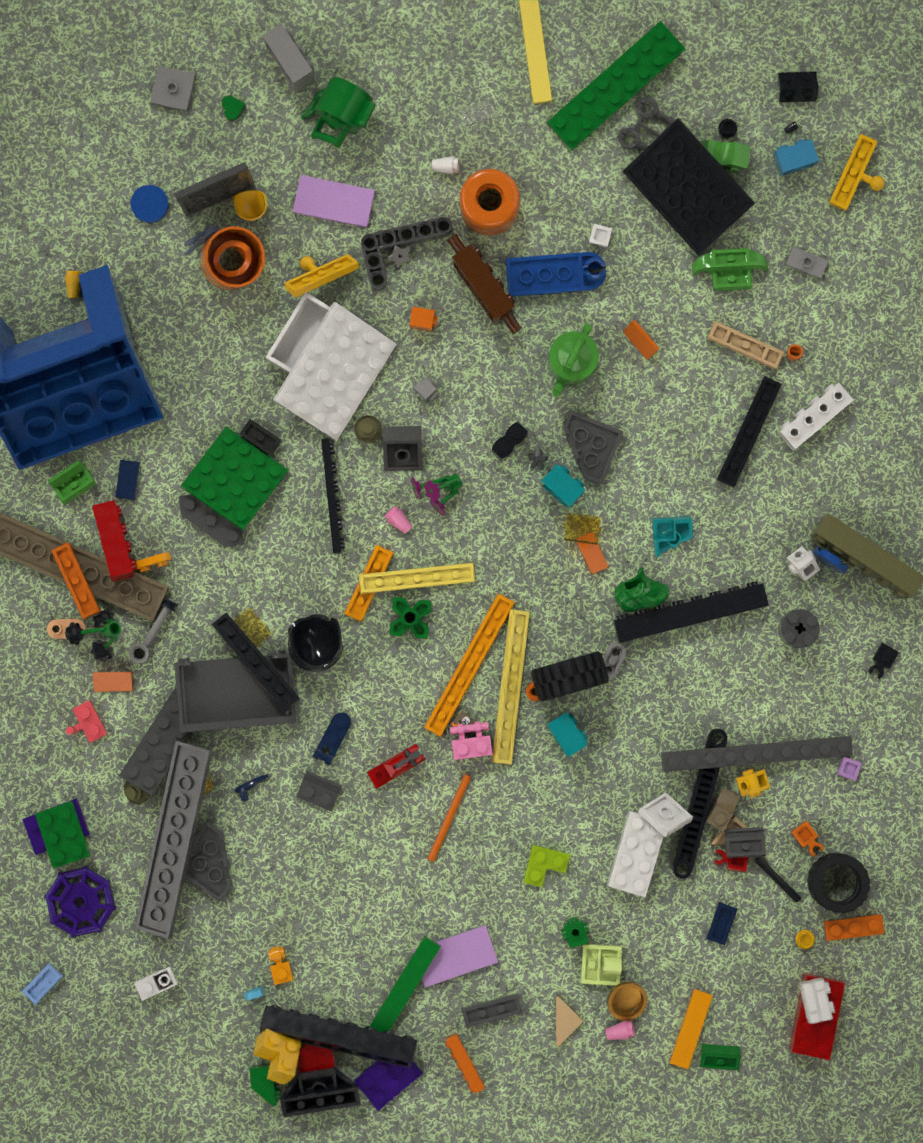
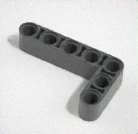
M439 217L364 235L361 239V247L371 287L376 291H381L387 285L381 252L393 250L395 245L406 247L445 238L452 233L451 220L447 217ZM442 223L449 225V229L446 231H441L438 227ZM422 228H429L431 231L428 235L420 233ZM410 232L412 237L405 240L402 238V234ZM386 236H391L394 240L392 243L386 244L383 242V239ZM372 240L375 242V245L372 248H366L365 243ZM371 259H378L379 264L372 267L369 265V261ZM376 277H381L384 281L381 285H375L373 280Z

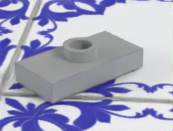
M792 247L785 265L821 279L828 260Z

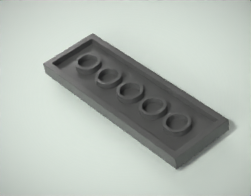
M176 687L119 774V777L150 796L154 795L169 771L175 741L187 742L193 733L179 732Z

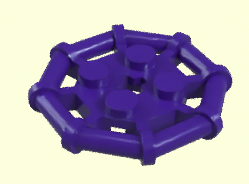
M89 866L66 872L60 871L51 888L44 895L51 920L49 921L50 924L59 927L70 934L72 938L103 931L102 928L113 910H116L110 880L89 869ZM82 876L81 882L70 884L68 881L70 878ZM87 877L100 884V886L94 888L86 883ZM63 883L66 888L61 896H56V892ZM102 888L106 904L100 903L98 891ZM82 897L85 905L77 907L75 899ZM54 900L59 901L61 905V913L58 916ZM98 909H105L99 920L96 921L94 916ZM65 916L73 921V927L60 920V918ZM89 920L92 924L78 928L79 922Z

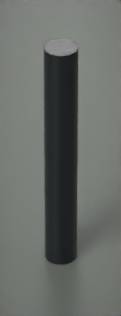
M761 857L755 860V863L795 903L801 899Z

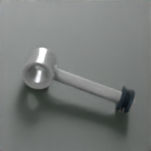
M164 598V603H161L164 607L142 644H136L130 649L129 656L133 662L144 664L149 661L151 656L149 646L170 610L175 611V606H178L173 599ZM138 649L145 651L144 658H136L135 653Z

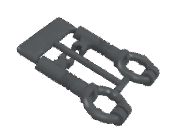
M650 97L640 98L635 105L637 112L641 116L634 127L635 129H621L618 134L619 143L623 148H639L644 151L648 147V145L641 141L640 134L636 130L639 126L657 137L661 135L642 124L643 118L650 119L656 117L667 124V128L675 121L659 111L658 103L654 98ZM646 102H650L654 106L651 114H646L642 111ZM628 132H631L636 137L631 145L623 141Z

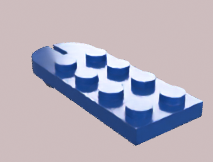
M593 252L506 258L508 294L512 297L593 291L603 284L606 270H602L599 273H590L589 270L605 269L606 264L598 254Z

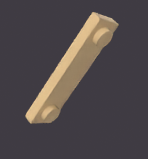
M714 321L707 337L708 340L774 370H777L784 355L783 351L717 321Z

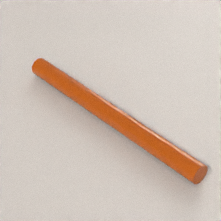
M464 774L427 858L430 861L434 862L471 776Z

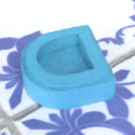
M261 986L244 992L245 1000L248 1001L263 996L265 994L264 987Z

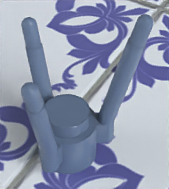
M213 224L209 228L206 227L201 233L184 244L186 247L201 238L184 254L186 256L219 230Z

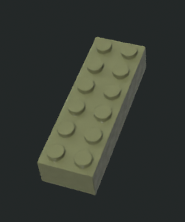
M829 513L821 517L810 534L813 537V542L819 546H827L829 548L828 551L837 557L839 555L844 557L845 563L852 567H859L862 569L860 572L869 578L871 576L878 580L877 584L884 588H891L894 590L893 594L901 599L903 597H914L923 583L922 574Z

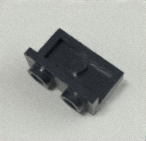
M816 71L778 73L780 103L817 101L819 86Z

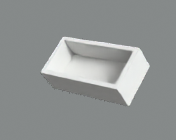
M305 293L266 356L267 361L289 374L330 307Z
M628 811L607 885L646 897L663 835L639 813Z

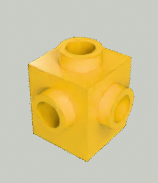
M753 768L742 772V776L736 778L741 796L750 795V798L761 795V791L770 788L765 769L754 771Z

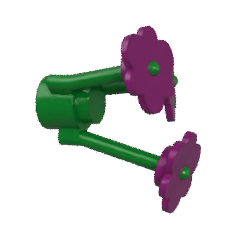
M457 474L446 475L443 478L430 480L422 484L419 481H415L414 477L411 478V485L416 499L420 496L421 488H425L427 497L431 498L430 504L442 516L445 515L444 504L452 496L459 493L458 489L463 485ZM444 488L447 492L450 491L441 502L438 500L441 489Z

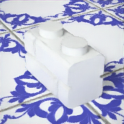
M823 978L799 982L807 1022L816 1023L833 1019L832 1013H835L833 1002L828 999L827 994H830L828 982H825Z

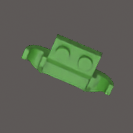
M749 248L711 250V252L704 254L692 265V275H697V273L707 271L708 274H711L713 291L747 290L752 288L751 272H753L754 268L768 271V264L764 256L749 250Z

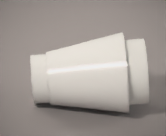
M455 156L433 159L432 171L455 175V173L460 172V159L455 158Z

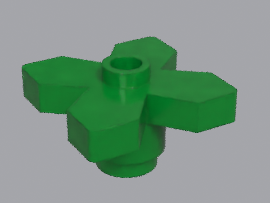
M394 597L392 609L400 618L390 624L389 634L391 636H402L410 628L416 638L427 639L429 627L421 618L431 612V601L419 600L411 608L405 598ZM410 614L414 616L412 622L407 620V616Z

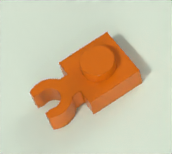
M804 821L791 831L802 848L808 845V852L813 857L816 856L813 852L815 846H818L821 851L824 850L822 844L815 842L814 839L818 835L808 821Z

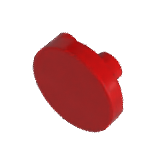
M304 1044L299 1050L297 1069L300 1073L332 1068L335 1065L333 1050Z

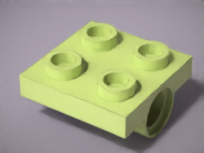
M584 944L582 948L581 984H620L622 946Z

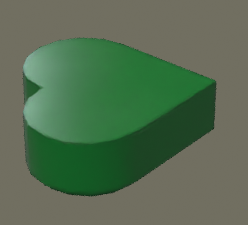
M225 96L222 99L225 117L229 121L237 120L246 104L232 96Z

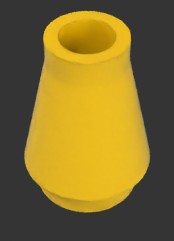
M66 271L64 277L68 298H79L81 288L79 275L82 274V271Z

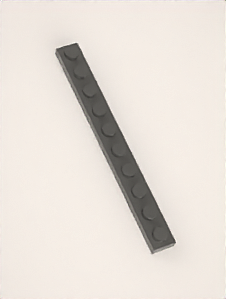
M851 736L661 752L662 772L853 756Z

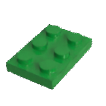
M73 801L35 813L53 869L91 856Z

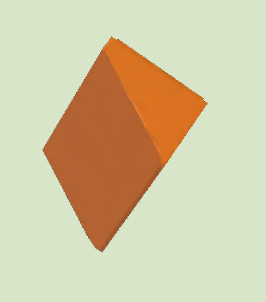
M633 320L624 329L623 333L647 360L658 352L659 347L636 320Z
M593 532L575 540L591 575L609 567Z
M93 672L94 692L133 691V672Z

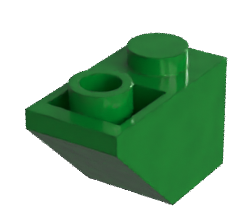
M270 1064L252 1065L250 1067L251 1088L269 1104L276 1106L278 1100H280L281 1091L280 1088L276 1087V1082L267 1079Z

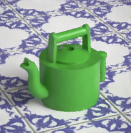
M590 324L583 326V333L577 331L566 332L553 342L548 356V365L552 375L557 379L552 391L554 396H559L567 385L584 383L593 375L598 364L599 352L595 342L588 336L592 331Z

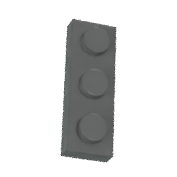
M517 993L461 1008L466 1028L522 1013Z

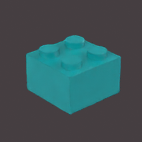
M556 464L541 480L540 485L569 510L585 492L583 488L585 485L577 477L573 479L569 475L570 471L564 465L559 466Z
M564 712L546 725L566 756L570 757L588 745L586 742L588 737L583 729L578 730L575 724L578 722L573 714Z

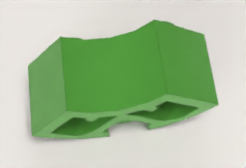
M701 141L717 161L729 172L739 173L740 170L748 168L751 146L738 142Z

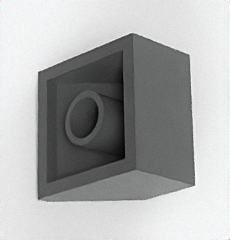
M421 426L383 427L384 471L422 470Z

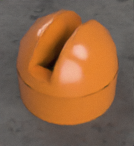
M797 344L791 345L787 350V357L791 361H797L803 355L802 347Z

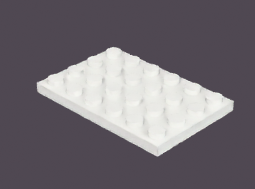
M333 302L273 400L337 441L392 353L396 343L338 303Z

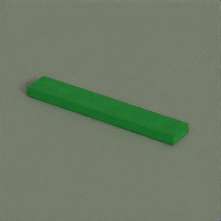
M426 936L423 937L369 1027H373L379 1032L390 1031L441 945Z

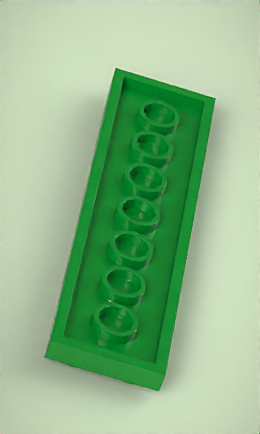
M659 21L549 119L547 124L566 146L573 151L678 58L686 48Z

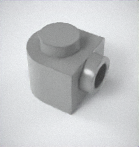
M423 377L413 387L415 392L426 403L429 400H435L440 394L435 388L437 384L430 377L428 379Z

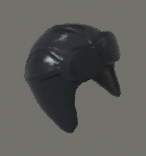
M313 614L309 617L299 618L290 625L288 629V651L291 659L297 666L307 671L320 672L336 664L341 656L343 647L340 624L336 618L329 620L325 615Z

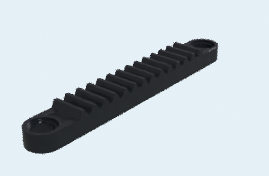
M716 728L712 729L707 736L704 748L726 747L727 734L725 731ZM717 732L721 733L723 737L722 742L719 744L714 743L712 740L713 734ZM720 767L698 769L687 812L693 816V819L682 827L672 866L674 875L680 879L688 878L692 873ZM681 863L686 864L688 867L685 874L677 872V866Z

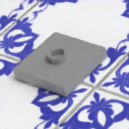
M158 66L150 104L188 112L196 75Z

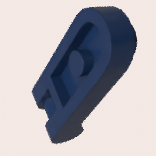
M343 712L334 715L312 756L313 758H319L330 766L350 728L351 719L349 715ZM324 746L331 749L329 755L322 751Z

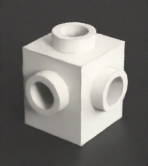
M802 546L787 557L790 563L788 566L790 571L794 575L798 574L804 581L820 571L815 561L817 558L810 550L807 552Z

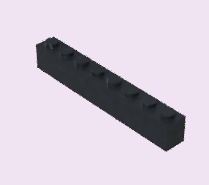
M758 581L747 583L746 588L740 589L739 586L728 588L726 593L721 594L720 590L709 593L710 597L702 598V595L691 597L690 602L686 603L683 600L672 602L673 606L666 608L662 604L658 607H653L654 611L646 612V609L635 611L634 616L630 617L627 614L616 616L617 620L613 621L618 643L769 606L764 584H758Z
M277 1005L265 1006L260 1024V1034L265 1029H269L301 1041L303 1044L407 1068H412L417 1047V1040L408 1035L401 1037L391 1031L379 1032L373 1027H357L355 1023L347 1022L344 1024L334 1018L322 1019L316 1014L305 1015L294 1009L287 1011Z

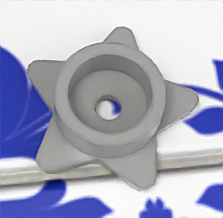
M395 245L391 255L387 257L388 260L394 261L397 268L403 262H410L411 259L408 256L410 247L403 248Z

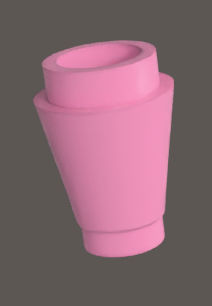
M393 506L384 516L388 523L404 534L412 527L402 510L396 506Z
M626 1020L606 1028L607 1039L631 1040V1037H635L633 1022Z

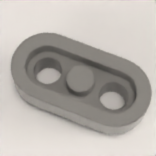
M621 643L610 644L603 656L605 666H610L612 669L608 673L609 679L617 675L625 658L626 649ZM616 648L619 650L620 653L618 656L613 655V649Z

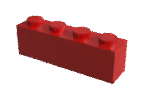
M115 500L92 505L111 581L115 582L134 577L133 571L137 569L134 559H130L128 554L132 550L130 542H125L124 535L127 534L125 523H120L119 517L122 516L120 505L116 506Z

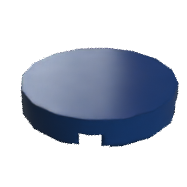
M144 185L138 188L132 195L130 202L131 210L136 218L145 223L160 221L164 218L169 208L168 197L162 189L154 185Z
M820 547L814 549L813 554L817 559L841 574L846 573L848 566L846 564L842 566L841 559L827 550H820Z

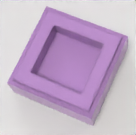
M843 756L837 775L856 781L862 763Z

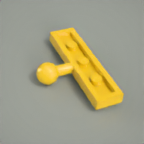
M863 134L859 135L828 204L846 211L860 180L870 184L871 189L874 191H880L884 188L885 180L881 176L872 177L864 173L878 141Z
M346 254L317 267L312 257L304 256L300 260V267L304 271L309 272L285 282V289L295 298L302 296L313 289H317L326 283L359 269V262L349 254Z

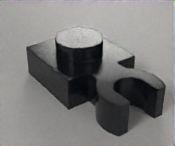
M881 643L872 660L876 661V664L869 668L868 673L871 674L874 669H878L879 674L877 678H882L884 674L883 668L890 669L899 652Z

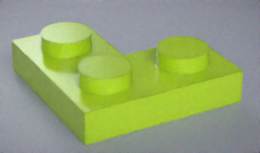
M532 845L523 883L542 887L547 869L566 873L570 854Z

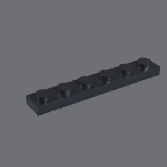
M766 376L763 377L716 479L717 481L732 488L735 487L779 392L781 383Z
M329 438L321 439L332 547L333 554L335 555L342 554L341 549H345L344 538H340L339 530H343L342 519H338L337 511H341L340 500H336L335 492H339L338 481H334L333 475L337 473L336 462H332L331 456L335 454L334 443H330Z
M227 612L212 623V627L285 712L300 701L299 696Z

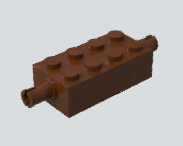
M457 234L450 237L447 242L456 253L452 256V265L494 325L496 326L504 321L512 335L522 329V326H520L513 315L515 301L510 294L506 295L501 280L494 278L493 269L488 262L484 263L482 261V254L477 247L473 248L471 244L465 247Z

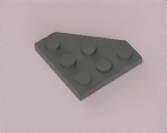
M570 410L563 430L585 479L602 485L623 431Z
M191 494L179 496L181 515L224 547L244 544L243 531Z
M206 821L193 839L185 878L220 902L232 886L223 831L209 821Z

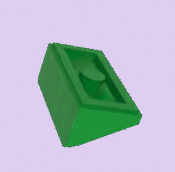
M701 1044L700 1068L739 1070L741 1058L739 1046Z

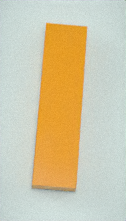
M376 545L363 574L385 572L394 552ZM359 582L344 614L362 622L375 592L361 594Z
M693 989L669 1061L670 1064L689 1069L713 997L712 994Z

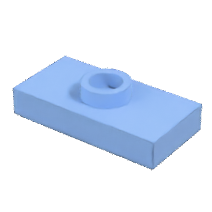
M48 963L22 993L36 1005L57 984L63 975L51 963Z

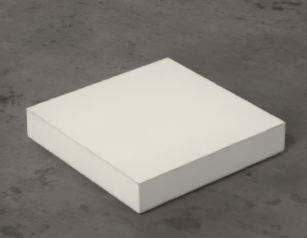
M667 793L647 803L638 812L665 838L690 823L693 819V816Z

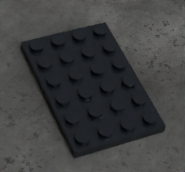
M677 118L622 171L698 256L756 204L680 118Z

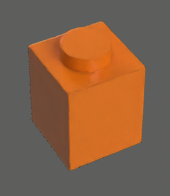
M412 307L410 329L432 332L433 327H437L438 316H435V310Z

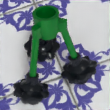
M104 609L93 616L95 628L84 630L80 628L79 623L71 622L66 627L65 637L71 645H79L85 634L102 632L105 637L111 639L108 642H103L100 639L97 640V643L93 642L91 654L94 655L96 660L105 662L112 657L111 652L113 648L109 646L118 640L121 626L117 619H113L114 614L109 612L108 609Z

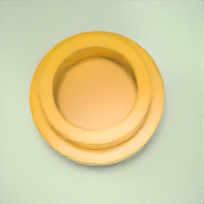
M804 929L796 934L795 941L800 948L809 949L814 945L815 937L811 931Z

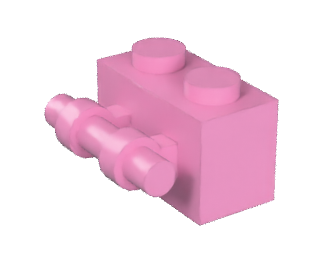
M480 721L474 722L475 724L463 725L462 723L457 724L455 727H450L451 735L459 734L458 740H452L454 760L493 755L490 735L482 736V730H489L488 722L480 723ZM476 731V737L465 738L464 733Z

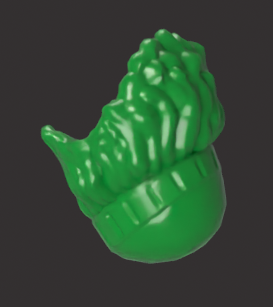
M640 567L634 578L619 583L614 589V597L622 610L634 612L642 608L658 607L669 596L668 586L648 578L643 571L644 568Z

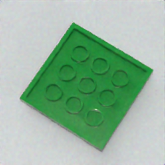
M226 426L181 484V488L244 531L285 477L288 469Z

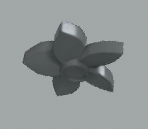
M538 447L535 453L528 454L529 458L534 460L530 468L538 466L540 470H543V462L547 461L548 457L543 455L542 449Z

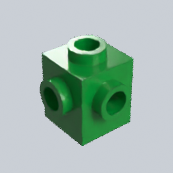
M577 917L566 919L567 923H563L564 929L560 930L563 940L568 941L569 947L573 948L589 943L586 935L590 934L587 922L583 923L582 919ZM574 929H578V933L573 934L572 931Z

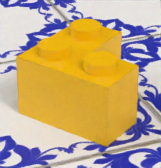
M265 1029L257 1036L253 1055L270 1061L267 1079L285 1085L294 1078L301 1041L269 1029Z

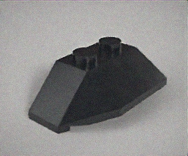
M336 1067L296 1073L280 1097L283 1118L361 1105L358 1085Z

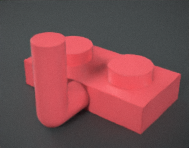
M91 700L73 708L79 723L72 727H67V734H75L83 730L89 743L108 734Z

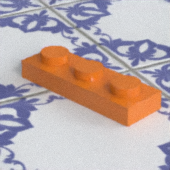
M882 914L823 921L826 941L885 934Z

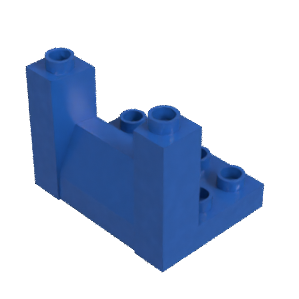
M108 265L79 275L88 319L15 344L13 331L0 317V436L19 470L163 419L160 403L134 348L121 294Z

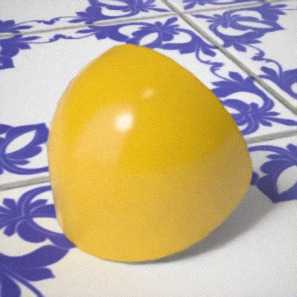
M242 191L233 197L235 211L244 220H258L266 212L267 200L265 193L262 191Z

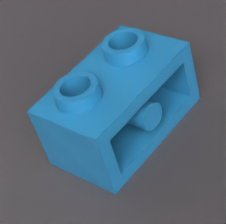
M806 139L798 140L795 142V145L789 147L788 145L780 146L773 155L780 177L816 166L819 162L812 139L808 141Z

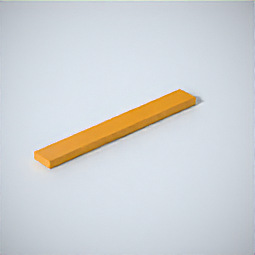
M498 593L424 728L440 737L442 736L515 602Z

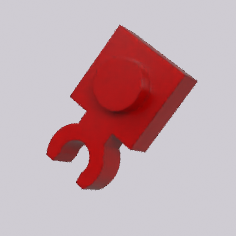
M716 850L715 854L721 855L722 860H714L715 865L727 864V870L746 873L749 857L727 858L723 850Z

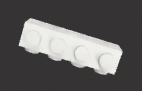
M840 383L835 386L833 384L829 385L824 390V396L821 398L816 396L809 402L811 406L806 411L802 408L794 415L796 419L793 422L788 420L780 427L782 431L778 434L792 451L853 401V398Z

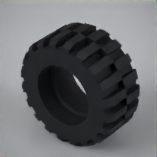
M599 651L533 669L531 673L537 697L541 702L603 685L609 681L603 655Z

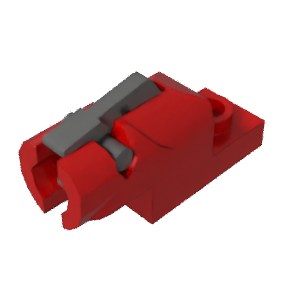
M417 743L367 772L376 789L426 760L424 755L418 751L420 748Z

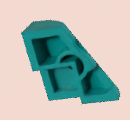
M691 516L652 518L655 557H659L670 548L673 549L679 543L693 538V519Z

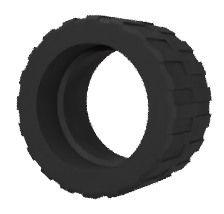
M828 853L818 858L813 863L811 870H809L807 878L809 892L820 906L834 913L854 911L863 905V902L868 897L871 883L868 871L854 857L844 853ZM833 865H845L856 876V888L853 894L843 901L829 899L821 888V879L824 872Z

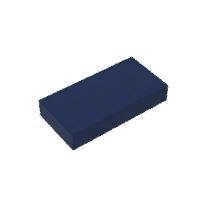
M120 460L115 498L135 500L140 462Z
M718 902L706 939L725 945L737 908Z

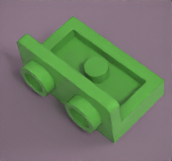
M80 460L72 463L68 468L48 480L64 505L96 485L90 472Z

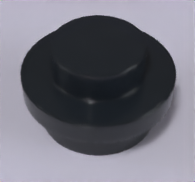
M724 119L720 122L718 131L722 137L731 138L737 132V124L732 119Z

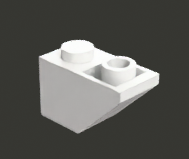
M170 966L145 976L134 983L142 1001L178 985Z

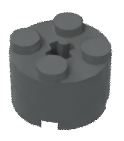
M803 609L786 613L778 625V634L781 640L791 648H805L812 645L818 638L820 631L817 617ZM800 624V627L803 628V631L799 632L798 634V631L795 630V626H799Z

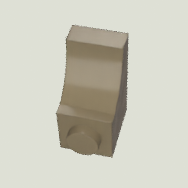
M722 788L707 815L706 822L724 832L733 816L740 797Z

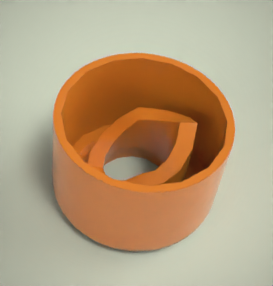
M483 169L475 172L465 181L460 192V212L464 222L471 230L482 235H497L508 230L516 221L519 213L520 193L515 181L508 174L497 169ZM488 189L497 190L502 199L500 206L493 211L484 210L478 202L481 194Z
M238 226L226 227L217 231L205 242L200 254V265L204 276L214 286L223 290H238L251 284L260 276L265 264V251L259 238L248 229ZM227 248L237 250L242 257V264L235 271H227L220 265V255Z

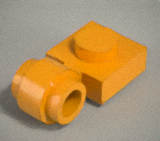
M272 947L271 950H268L270 962L274 961L276 963L270 965L274 985L293 981L290 962H282L286 958L284 947Z

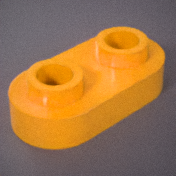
M165 552L135 561V565L139 573L151 570L150 566L157 565L158 567L169 565L168 561L172 559L170 552Z

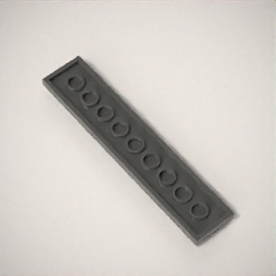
M180 740L175 741L135 929L166 939L172 938L213 753L212 749Z

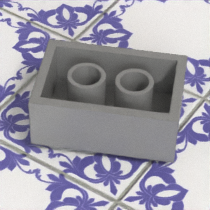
M281 23L262 36L265 47L296 93L315 82L314 75L316 73L314 66L309 59L305 60L303 49L299 43L295 44L294 36L288 27L284 28Z

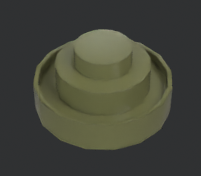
M365 415L356 421L354 432L359 441L371 444L380 438L382 426L376 417Z
M125 782L124 793L131 803L142 804L149 799V794L131 783Z

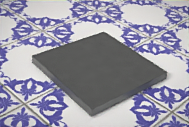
M243 162L174 193V196L184 214L188 217L231 198L237 193L255 187L246 162Z

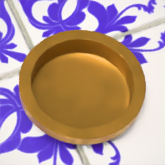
M622 982L616 985L611 990L607 999L610 1013L621 1021H630L639 1017L647 1005L645 990L635 982Z

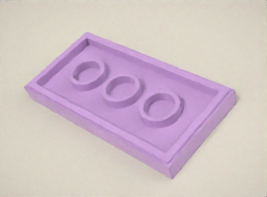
M300 175L293 213L367 228L375 190Z
M486 925L437 941L436 943L441 945L423 975L422 980L424 986L428 987L498 963Z

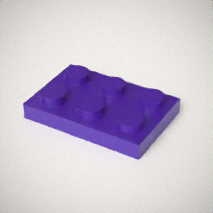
M78 799L71 800L74 802L84 836L90 835ZM35 814L23 818L22 821L35 855L47 851Z
M376 1061L356 1077L354 1082L379 1111L420 1077L423 1072L414 1061L412 1068Z

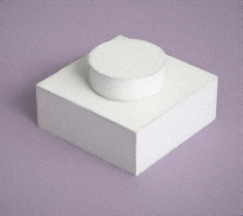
M594 224L589 244L607 248L612 228Z

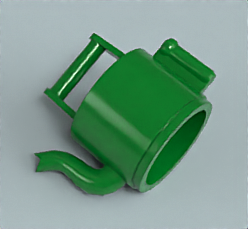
M332 77L326 88L319 90L314 95L310 106L301 111V119H307L314 113L319 116L311 138L328 142L339 148L348 133L357 134L360 127L365 128L367 126V122L376 104L373 103V98L360 87L342 78ZM324 123L334 130L341 131L337 138L320 132Z

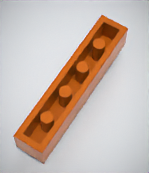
M457 1032L447 1037L445 1044L448 1049H451L453 1059L457 1060L458 1063L456 1065L458 1069L463 1071L464 1074L462 1076L465 1081H468L470 1091L476 1094L485 1089V1085Z

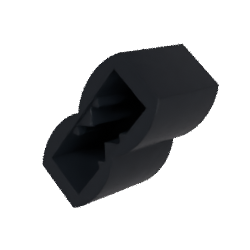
M519 422L512 424L506 431L505 436L499 438L494 443L492 453L500 461L506 460L513 453L514 447L524 442L528 431Z

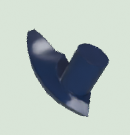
M268 774L245 782L235 789V792L240 794L242 802L249 800L247 790L269 777Z

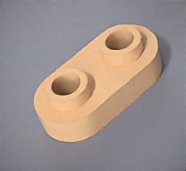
M80 619L52 620L48 624L47 632L52 638L67 639L65 631L71 622L79 623L80 628L86 630V625ZM56 625L60 628L57 633L53 630Z

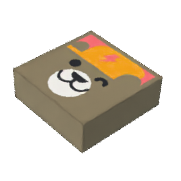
M462 710L449 725L452 727L462 723L463 725L475 724V721Z

